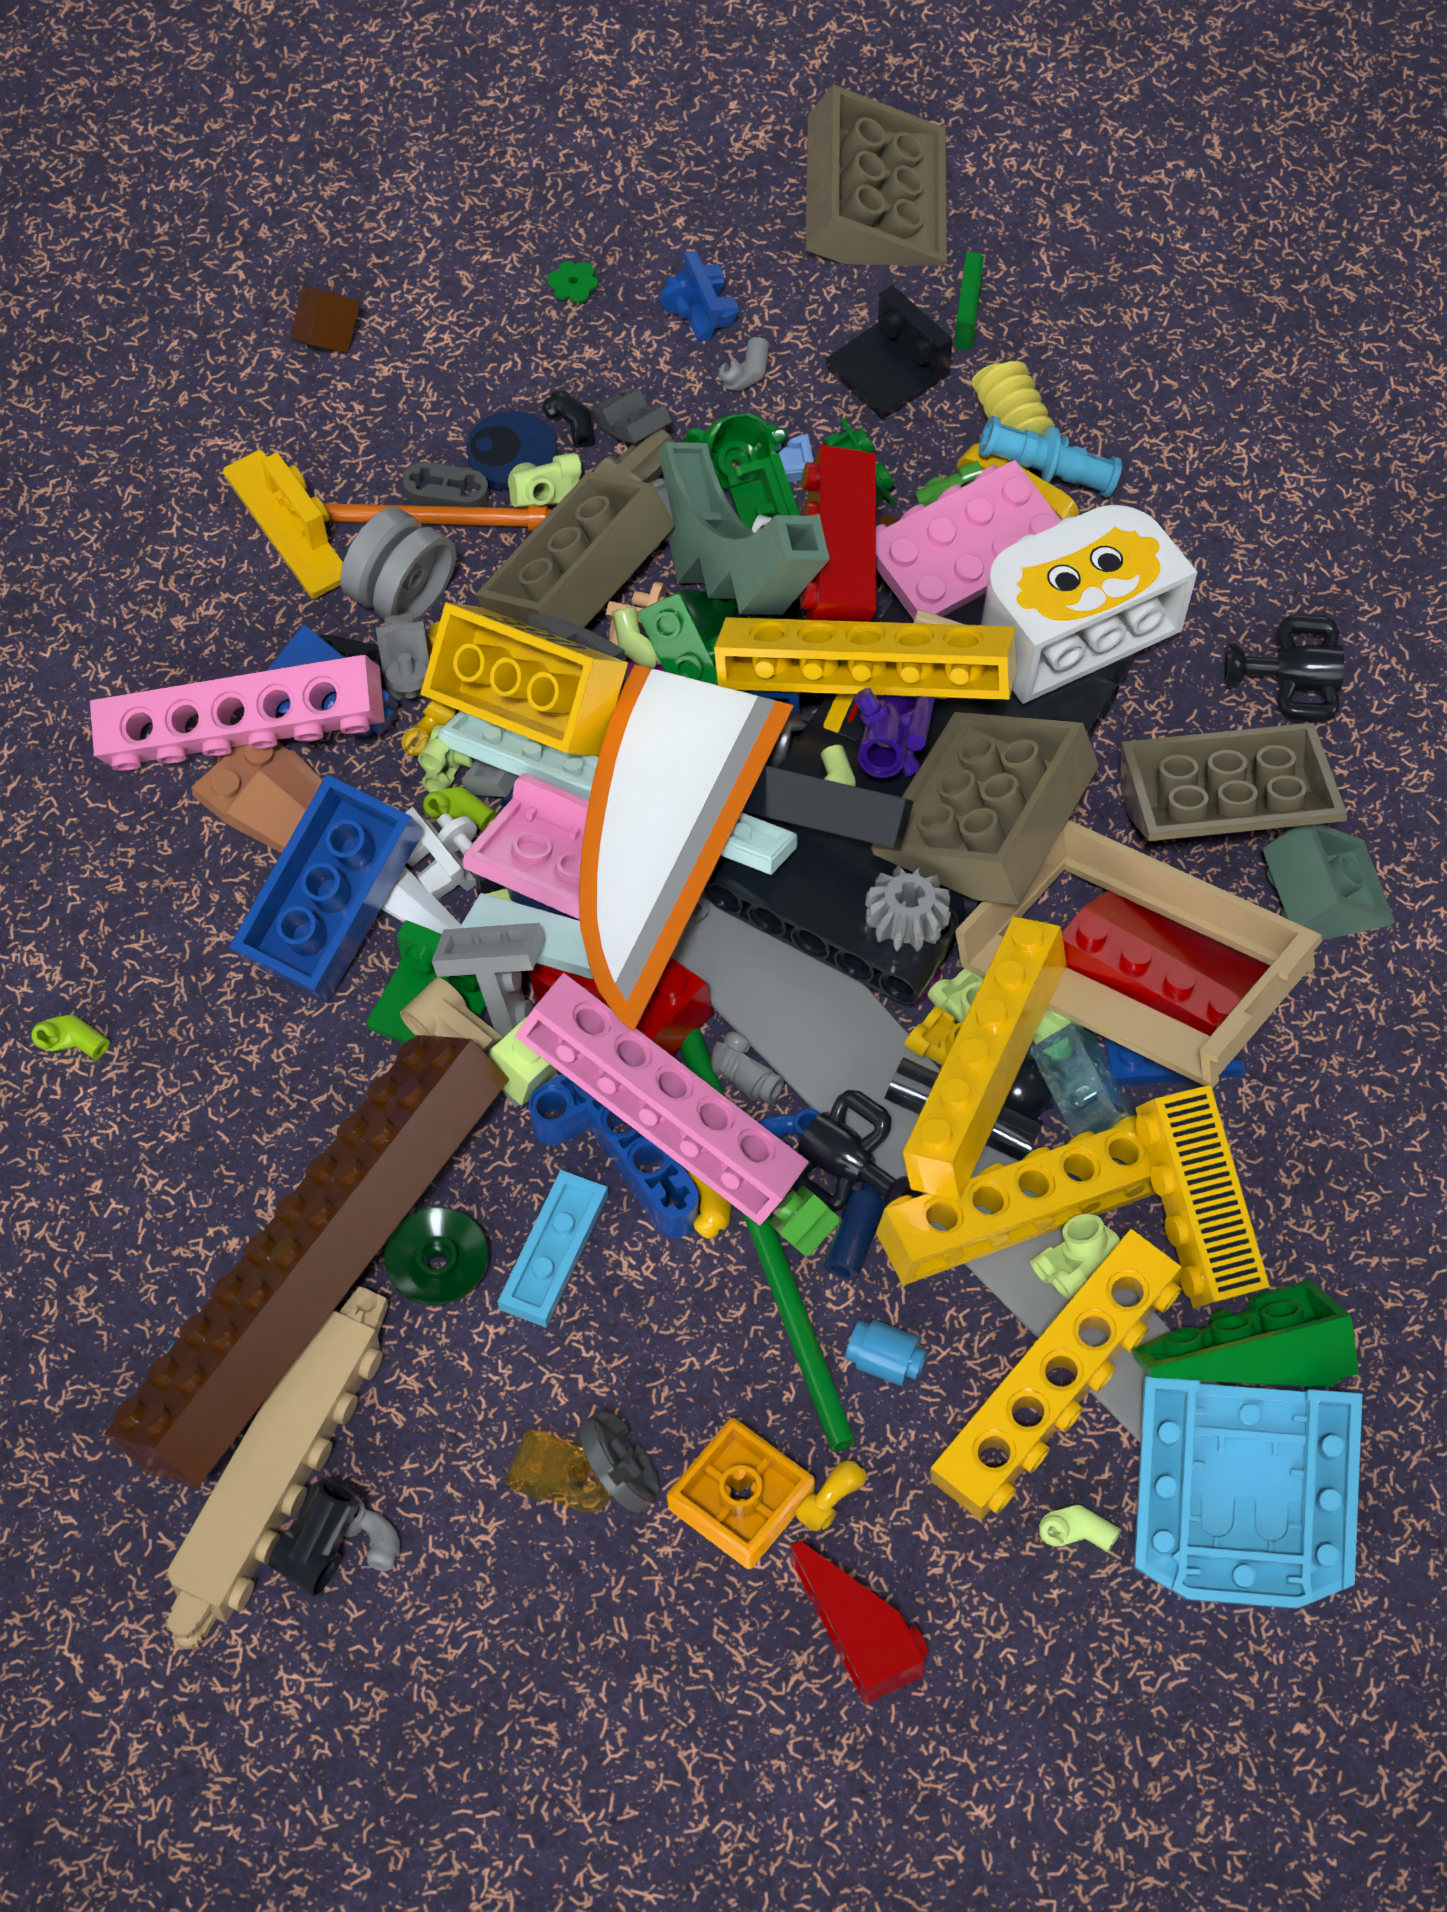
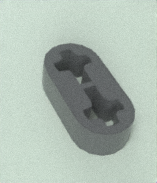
M419 462L411 465L403 474L405 497L414 506L486 507L489 502L487 479L481 472L474 469ZM423 480L431 481V484H427L425 489H417V486H421ZM467 487L475 488V491H471L469 496H461V493L466 492Z

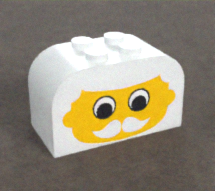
M1102 506L1077 517H1067L1056 526L1036 535H1026L1018 540L1016 544L1004 549L995 558L991 567L981 625L1015 626L1017 671L1012 690L1024 704L1181 632L1197 571L1152 517L1128 506Z

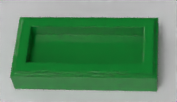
M966 252L956 320L955 349H973L984 259L982 253Z

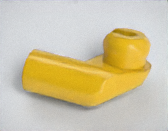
M688 1172L687 1174L694 1182L698 1190L699 1199L701 1200V1213L693 1223L694 1229L704 1238L713 1239L718 1235L720 1229L725 1230L729 1225L732 1204L691 1172Z

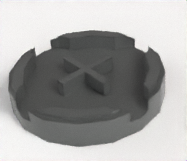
M599 1410L580 1423L579 1436L583 1451L593 1471L614 1499L629 1511L639 1513L657 1501L655 1498L659 1495L660 1484L655 1468L645 1449L641 1448L639 1443L632 1447L624 1437L630 1433L627 1425L614 1414Z

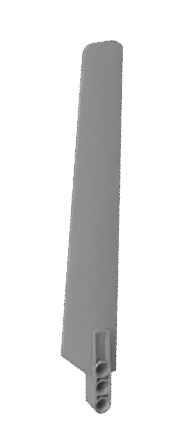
M724 856L719 857L711 876L724 859ZM703 890L671 958L707 982L711 1006L737 1033L748 1039V1044L780 1076L784 1077V1081L812 1109L820 1114L823 1112L831 1113V1108L836 1098L848 1089L861 1091L884 1107L892 1118L891 1131L887 1138L873 1152L876 1159L875 1164L896 1179L906 1176L907 1170L903 1149L918 1120L919 1114L884 1098L903 1057L937 1073H940L941 1070L930 1058L925 1057L921 1059L904 1046V1042L909 1034L865 984L722 911L708 900ZM848 1108L846 1125L855 1130L862 1138L874 1130V1125ZM985 1145L970 1178L976 1177L983 1169L993 1164L1003 1163L1007 1166L1019 1160ZM1021 1190L1025 1195L1029 1197L1038 1198L1037 1195H1035L1031 1191ZM975 1206L982 1213L993 1214L983 1206ZM929 1223L933 1228L937 1230H947L943 1225L939 1223ZM1063 1228L965 1263L1038 1339L1073 1297L1065 1299L1052 1284L1041 1281L1034 1273L1030 1260L1047 1247L1051 1246L1054 1249L1065 1242L1062 1233ZM1122 1289L1113 1294V1299L1124 1307L1135 1306L1141 1301L1140 1297L1132 1290ZM1155 1312L1145 1323L1150 1329L1139 1346L1172 1332ZM1095 1328L1087 1329L1079 1335L1085 1344L1093 1347L1101 1346L1108 1341L1106 1334ZM1123 1349L1112 1363L1117 1367L1112 1378L1100 1392L1097 1393L1091 1388L1090 1393L1140 1442L1144 1378L1150 1376L1135 1361L1133 1352L1129 1353ZM1197 1380L1200 1381V1384L1219 1385L1217 1381Z

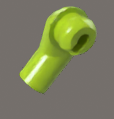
M462 787L430 792L423 801L424 812L431 819L437 821L445 813H449L453 819L467 816L472 819L476 827L481 831H484L497 816L496 811Z
M74 1015L60 1016L39 1022L33 1027L31 1032L33 1043L40 1049L59 1051L77 1047L94 1060H98L108 1050L110 1045L109 1039Z

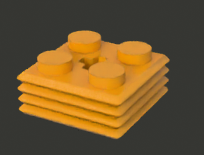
M730 1418L668 1491L667 1504L668 1509L742 1566L751 1569L796 1516V1511L801 1503L810 1494L814 1493L815 1479L810 1473L737 1419ZM746 1486L750 1488L749 1499H740L738 1501L732 1499V1488L737 1491H742Z

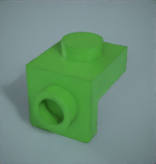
M802 1185L797 1191H791L783 1198L773 1212L775 1216L768 1223L804 1256H809L839 1224L840 1219L813 1192Z

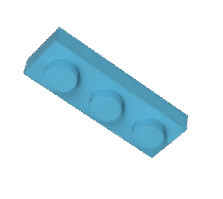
M560 1170L499 1297V1310L547 1328L609 1196L608 1187Z

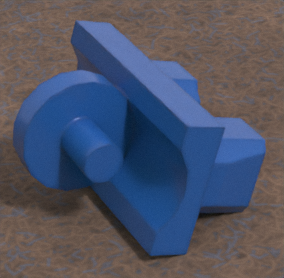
M685 251L682 257L684 260L683 269L676 276L669 277L666 280L667 287L661 292L659 300L664 311L672 314L679 313L682 318L688 319L698 342L711 339L715 328L733 326L739 312V307L734 297H717L716 295L720 294L724 285V274L720 265H703L697 251Z

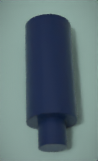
M863 1181L860 1190L851 1191L823 1264L825 1270L830 1274L847 1280L859 1278L885 1208L884 1201L880 1198L881 1193L865 1181Z

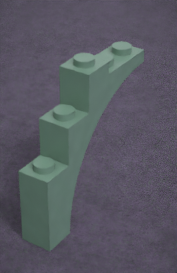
M665 442L658 452L676 531L669 544L678 583H705L708 598L736 599L739 614H784L830 560L820 516L775 515L766 526L755 533L741 521L726 499L712 464L708 444Z

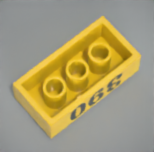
M445 602L420 695L567 754L599 756L612 712L616 707L628 662L479 606Z

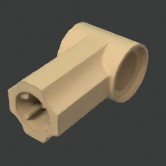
M439 977L434 978L400 1011L403 1022L413 1034L471 1038L488 1057L490 1056L491 1049L503 1039V1036L467 1008L463 997L450 983Z

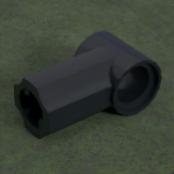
M324 1478L314 1482L295 1525L281 1536L271 1552L268 1562L269 1567L312 1596L321 1593L340 1565L341 1555L337 1550L360 1504L355 1497V1492L342 1483L331 1482Z

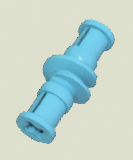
M991 416L987 421L978 449L980 456L988 457L991 454L1009 461L1016 460L1019 466L1023 468L1041 471V479L1048 483L1051 482L1054 476H1057L1065 482L1071 484L1078 483L1099 490L1100 496L1109 498L1115 490L1122 469L1120 458L1112 457L1109 460L1088 453L1086 449L1068 446V436L1064 434L1061 436L1059 429L1054 426L1047 427L1039 435L1030 430L1022 431L1000 423V418Z

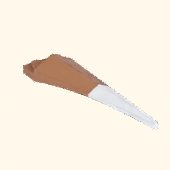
M277 741L276 746L264 749L250 748L248 744L234 747L231 753L224 756L191 789L192 796L226 824L282 853L323 780L294 750L289 751ZM404 867L381 909L402 922L408 920L440 934L443 933L444 929L460 928L461 924Z

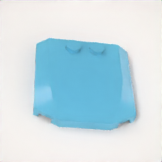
M1146 1376L1143 1388L1133 1568L1186 1600L1298 1609L1355 1585L1362 1394L1310 1389L1306 1392L1200 1384V1381L1151 1378Z

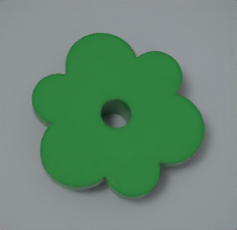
M563 262L559 267L560 270L552 271L547 277L549 287L554 289L555 297L559 300L569 298L575 303H582L589 298L590 291L598 288V279L594 277V268L587 262H581L576 265L572 262Z

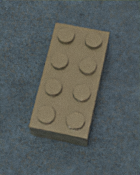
M588 471L480 588L475 597L482 608L527 624L529 614L538 612L584 628L605 607V604L616 591L632 577L634 571L650 553L660 546L661 541L675 525L652 483Z

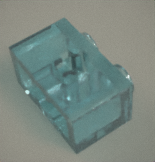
M1070 1023L1029 1048L1073 1136L1087 1131H1093L1094 1134L1112 1129L1120 1120L1134 1115L1092 1033Z

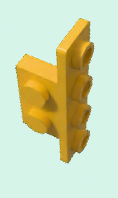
M257 450L224 467V477L309 597L315 599L340 586L343 562L328 542L324 524L329 521L328 513L317 496L310 498L305 491V481L295 465L288 467L278 452L267 457L262 450Z

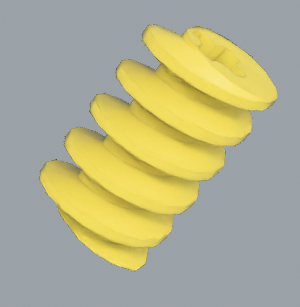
M1020 361L995 363L979 370L972 378V386L977 392V397L988 419L991 416L1000 418V423L1022 431L1030 430L1039 435L1047 427H1055L1052 419L1048 417L1046 406L1041 403V395L1038 390H1035L1033 379L1031 376H1028L1029 370L1025 363Z

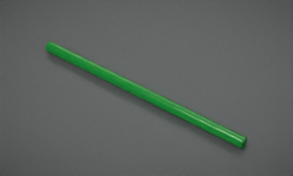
M696 1028L686 1037L680 1047L687 1068L725 1097L719 1078L712 1070L711 1057L700 1028ZM742 1212L830 1450L836 1452L855 1445L856 1440L778 1234L768 1223L772 1218L769 1215L759 1226Z

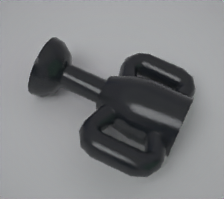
M1293 614L1284 617L1277 630L1281 652L1277 654V657L1246 656L1240 646L1234 642L1227 641L1224 655L1225 689L1234 688L1240 684L1245 675L1276 676V680L1281 682L1277 698L1278 709L1284 718L1299 722H1325L1335 718L1340 709L1338 693L1341 692L1343 684L1344 650L1342 645H1338L1339 628L1333 619L1325 615ZM1291 634H1325V638L1321 645L1307 644L1296 646ZM1298 689L1306 692H1321L1326 703L1292 702L1291 699L1295 690Z
M848 1089L840 1094L831 1108V1113L823 1112L816 1116L800 1138L798 1152L809 1163L792 1188L794 1191H797L804 1185L834 1213L843 1209L847 1203L854 1182L865 1181L885 1196V1208L889 1203L902 1196L911 1195L914 1199L923 1194V1192L911 1190L908 1175L896 1179L875 1164L876 1159L873 1152L889 1135L892 1118L884 1107L861 1091ZM848 1108L874 1125V1130L862 1138L855 1130L846 1125ZM819 1167L826 1173L837 1177L834 1195L818 1186L807 1175L813 1169Z

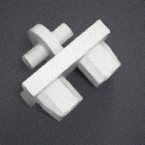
M411 807L406 814L412 816L424 833L407 864L413 867L429 852L435 858L429 866L417 875L423 886L437 899L453 890L458 884L466 891L476 885V878L470 871L463 868V862L455 852L460 850L464 855L473 844L471 840L477 831L476 824L470 817L463 816L453 819L449 813H445L437 820L442 828L439 833L428 819L424 820L417 810Z

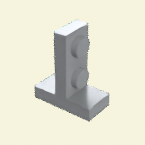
M539 923L444 929L434 953L432 964L437 977L476 975L494 1030L504 1038L525 1017H528L534 1009L532 1002L525 999L521 987V971H531L534 969L544 936Z

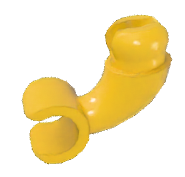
M431 700L422 712L425 716L404 733L401 743L404 751L411 756H419L429 742L434 727L437 725L445 726L455 715V708Z
M843 1461L839 1463L829 1474L818 1494H810L801 1503L796 1511L797 1519L815 1532L821 1528L823 1530L828 1528L837 1515V1511L832 1507L843 1497L857 1491L864 1485L866 1481L865 1468L861 1469L856 1461Z

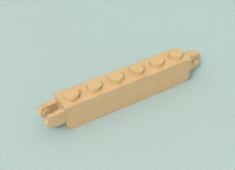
M359 1286L339 1312L334 1310L331 1312L265 1399L167 1571L177 1599L171 1607L172 1613L168 1614L169 1618L166 1620L168 1625L166 1627L168 1631L172 1632L173 1636L171 1637L180 1647V1650H194L195 1647H199V1644L203 1643L202 1638L208 1635L216 1619L227 1623L234 1609L241 1611L249 1601L254 1588V1581L251 1579L261 1562L264 1564L269 1562L271 1552L281 1538L277 1532L286 1516L294 1517L300 1510L307 1492L304 1484L312 1470L320 1471L328 1460L332 1449V1442L329 1440L338 1424L344 1426L351 1419L358 1401V1397L355 1394L363 1379L371 1380L381 1364L383 1352L380 1351L378 1333L388 1309L387 1299L382 1295Z

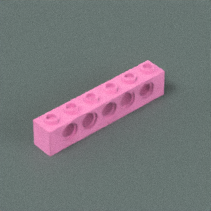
M366 655L90 700L94 756L117 771L135 770L141 767V762L156 759L160 763H179L186 760L187 754L203 752L206 756L227 755L232 752L231 747L246 744L254 749L271 748L277 745V740L294 737L297 741H314L323 738V732L340 730L346 734L363 733L370 729L369 725L385 722L380 667ZM336 691L337 698L334 705L327 710H322L321 705L324 697ZM290 699L291 704L288 712L284 716L276 718L278 705L282 701ZM240 707H244V716L241 721L231 725L230 719L233 712ZM198 714L197 726L192 731L185 733V725L188 719ZM153 722L151 734L146 739L140 740L142 728L147 723Z
M565 973L559 977L538 1002L514 1036L759 1226L783 1200L809 1163L808 1160L789 1145L776 1137L635 1028L632 1031L618 1020L608 1006Z

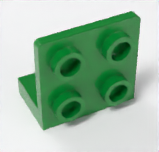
M405 920L397 934L401 961L367 1020L369 1030L403 1044L416 1036L403 1022L400 1011L437 977L432 959L442 934ZM476 975L439 977L450 983L463 997L467 1008L481 1019L487 1007Z

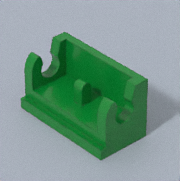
M779 453L734 468L736 475L727 478L726 483L737 515L751 530L758 515L771 518L775 515H800Z

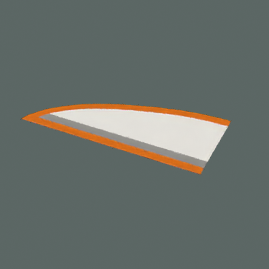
M634 664L618 698L616 707L612 712L599 753L586 816L579 879L580 930L598 991L618 1020L632 1031L635 1030L794 705Z

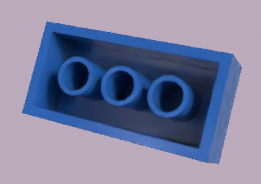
M326 774L229 947L244 961L328 1004L424 832L412 816Z

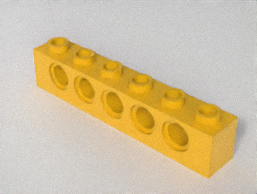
M726 617L714 647L718 686L733 690L857 694L863 689L870 688L874 695L1009 700L1017 671L1015 626Z
M1137 1116L1126 1117L1117 1122L1112 1129L1094 1134L1093 1131L1083 1132L1071 1139L1068 1144L1052 1150L1048 1147L1038 1148L1027 1154L1023 1160L1005 1166L1003 1163H996L988 1166L976 1177L970 1178L960 1201L925 1194L914 1199L911 1195H906L889 1203L884 1209L876 1235L902 1285L910 1284L1059 1230L1071 1218L1077 1215L1093 1214L1097 1216L1157 1194L1151 1183L1150 1170L1152 1164L1148 1150L1141 1143L1136 1131ZM1112 1158L1120 1159L1126 1165L1118 1164ZM1067 1174L1076 1175L1082 1181L1073 1180ZM1021 1190L1031 1191L1035 1195H1037L1038 1198L1029 1197L1025 1195ZM975 1206H983L993 1214L982 1213ZM929 1223H939L943 1225L947 1230H937L933 1228Z
M1130 1229L932 1465L931 1482L980 1521L990 1510L996 1514L1000 1513L1017 1490L1012 1485L1024 1469L1029 1473H1033L1049 1453L1050 1447L1046 1443L1057 1429L1063 1433L1067 1432L1079 1418L1084 1409L1079 1404L1091 1388L1098 1393L1109 1382L1117 1369L1112 1363L1123 1349L1132 1353V1349L1138 1347L1147 1335L1150 1328L1145 1323L1156 1310L1165 1313L1178 1298L1182 1291V1288L1177 1285L1182 1267L1133 1229ZM1128 1289L1134 1291L1141 1301L1135 1306L1124 1307L1113 1299V1294L1119 1290ZM1095 1328L1104 1332L1108 1341L1101 1346L1093 1347L1085 1344L1079 1335L1087 1329ZM1065 1368L1072 1372L1075 1380L1068 1386L1059 1387L1053 1385L1046 1375L1052 1369ZM1029 1407L1038 1411L1042 1416V1420L1035 1426L1024 1427L1014 1420L1013 1414L1021 1408ZM995 1447L1002 1449L1008 1455L1009 1460L1001 1467L991 1468L984 1465L979 1456L984 1450Z

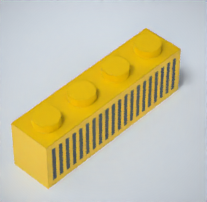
M1211 1085L1155 1098L1136 1107V1131L1141 1143L1148 1150L1152 1164L1150 1170L1151 1183L1157 1195L1161 1196L1167 1216L1165 1219L1166 1235L1169 1242L1176 1247L1182 1267L1180 1273L1181 1287L1186 1296L1191 1299L1193 1309L1269 1288L1270 1285Z

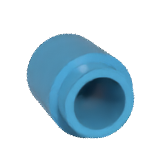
M859 1320L850 1338L845 1360L856 1363L855 1368L859 1371L903 1387L908 1378L916 1381L919 1378L926 1360L927 1350L920 1348V1336L877 1320H873L871 1324Z

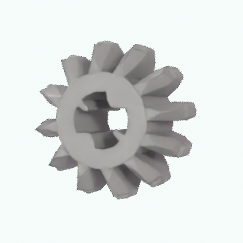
M899 864L893 871V877L880 873L876 879L875 887H870V891L866 895L865 905L867 906L865 919L867 927L876 928L875 935L878 942L888 939L894 940L893 946L896 952L903 946V943H910L916 952L923 946V941L936 944L940 938L941 930H945L946 926L949 925L951 915L949 911V890L940 888L938 874L928 878L922 877L923 872L920 865L913 871V874H906Z

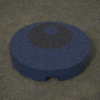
M519 411L500 412L482 420L471 431L466 444L469 469L481 472L487 479L488 488L503 492L502 488L509 489V474L515 466L521 463H532L536 466L552 463L553 457L557 456L555 434L548 424L533 414Z

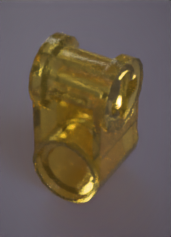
M530 1429L525 1431L505 1477V1482L508 1486L530 1497L549 1500L584 1513L597 1512L608 1504L612 1495L593 1471L583 1448L563 1442L545 1432ZM591 1475L595 1477L596 1482L587 1480ZM576 1481L586 1483L583 1488H578Z

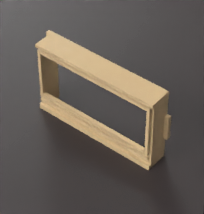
M1070 820L1066 822L1019 905L982 901L955 930L961 967L984 978L1012 917L1021 918L1065 870L1270 965L1269 969L1211 1036L1067 967L1063 972L1047 1009L1204 1086L1211 1085L1212 1089L1219 1082V1075L1307 971L1310 973L1315 968L1314 951L1322 942V935Z

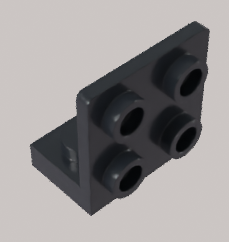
M892 284L879 293L878 323L826 358V368L878 416L886 418L950 373L953 338Z

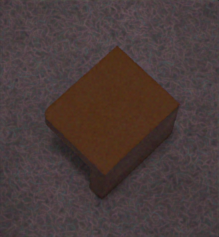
M303 285L291 331V338L310 345L347 353L361 301Z

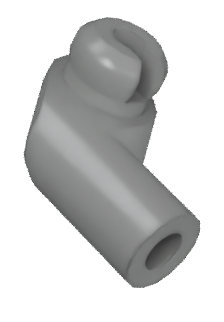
M760 337L749 339L744 362L740 364L738 361L731 360V367L726 362L720 367L719 378L723 381L726 389L739 392L765 377L769 353V342L766 339Z

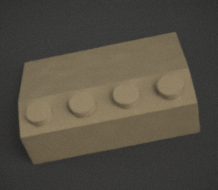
M833 84L808 115L806 250L842 264L944 266L947 262L946 128Z
M954 712L902 798L914 802L901 850L873 844L871 847L873 854L896 865L899 864L900 867L911 872L920 865L923 877L928 878L938 874L940 885L974 900L1019 905L1099 767L1084 724L1080 722Z
M1314 722L1121 742L1120 789L1129 818L1148 841L1347 820L1345 806Z

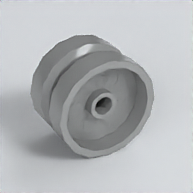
M387 507L375 514L362 527L350 545L342 564L340 576L342 592L366 608L374 607L375 613L383 619L388 616L412 614L414 622H419L437 603L449 583L457 556L455 544L448 537L433 528L422 527L420 521L399 507Z

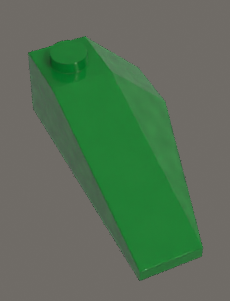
M1312 1280L1269 1290L1248 1298L1250 1308L1237 1314H1231V1311L1225 1309L1211 1314V1325L1203 1329L1181 1327L1132 1349L1133 1358L1151 1378L1330 1387L1338 1384L1341 1378L1359 1374L1352 1316Z

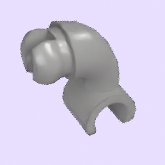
M356 1497L360 1502L356 1510L357 1516L352 1519L344 1536H355L362 1529L365 1530L369 1535V1545L371 1548L367 1553L368 1565L378 1571L391 1570L394 1566L395 1558L400 1555L398 1534L390 1522L380 1514L365 1509L364 1503L360 1498Z

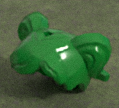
M753 413L730 414L717 419L705 431L697 428L690 429L686 433L687 436H685L683 442L708 444L712 464L723 490L728 489L727 478L736 475L734 471L736 467L732 463L740 466L776 454V452L782 449V443L787 438V432L777 427L776 424L767 423Z

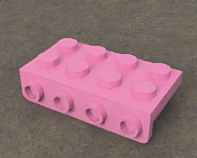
M1016 460L1000 468L997 465H992L983 470L968 485L961 487L957 484L948 488L934 503L926 507L922 504L912 507L901 517L900 521L888 527L885 524L876 526V569L913 620L918 609L943 617L987 593L992 564L1004 549L1016 544L1018 540L1026 535H1036L1056 526L1061 520Z
M521 774L514 782L513 798L464 853L463 868L580 920V863L589 801L531 775Z

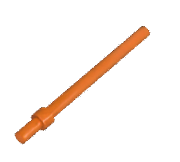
M323 503L329 516V521L327 522L367 523L375 514L385 508L399 507L422 524L528 527L529 532H533L553 510L549 509L548 504L528 506V508Z

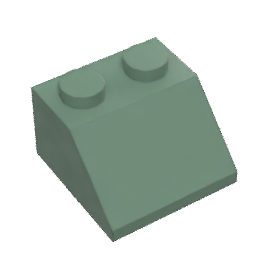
M1323 824L1296 826L1262 849L1268 864V878L1277 889L1284 907L1282 916L1321 934L1322 940L1386 927L1395 923L1363 839Z

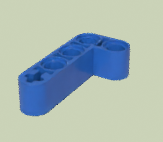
M560 1074L540 1085L532 1092L529 1098L531 1128L534 1136L540 1142L548 1145H559L590 1129L656 1228L662 1234L672 1238H681L695 1230L693 1223L699 1215V1195L694 1182L682 1165L634 1128L627 1133L612 1131L615 1126L627 1123L564 1074ZM551 1110H558L564 1113L556 1119L542 1117L543 1114ZM646 1163H655L660 1166L657 1171L645 1173L637 1169ZM667 1190H669V1198L674 1205L667 1206Z

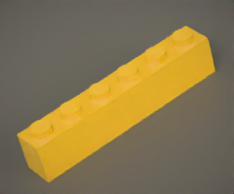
M1015 916L1012 917L903 1149V1157L911 1190L960 1201L1067 966L1061 926Z

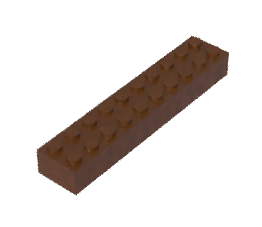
M416 1035L402 1045L397 1053V1061L386 1075L378 1078L370 1086L367 1092L368 1098L357 1112L340 1124L335 1140L325 1153L318 1155L308 1165L306 1177L296 1190L279 1202L275 1209V1216L267 1227L246 1244L242 1259L231 1273L224 1275L217 1281L211 1292L212 1297L202 1310L184 1323L179 1332L180 1338L166 1355L160 1357L152 1364L147 1372V1380L137 1393L119 1406L114 1414V1422L104 1435L144 1472L195 1488L199 1487L503 1089L509 1079L473 1039Z

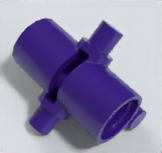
M870 688L863 689L855 695L854 701L862 711L860 719L865 725L858 751V761L868 774L874 777L887 778L894 776L901 770L903 775L908 777L920 769L921 765L913 753L923 749L925 746L936 697L916 696L914 702L911 696L874 695Z

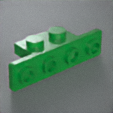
M680 592L653 603L638 612V617L665 672L718 685L714 649L718 636L715 635L712 626L701 631L699 630ZM737 690L750 694V690Z

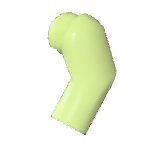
M629 607L612 611L618 645L625 650L624 655L640 666L653 669L656 665H662L650 640L640 633L636 608Z

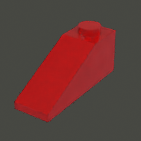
M802 1541L791 1545V1564L863 1704L866 1705L922 1678L925 1666L924 1658L929 1656V1652L918 1628L915 1625L908 1628L900 1612Z

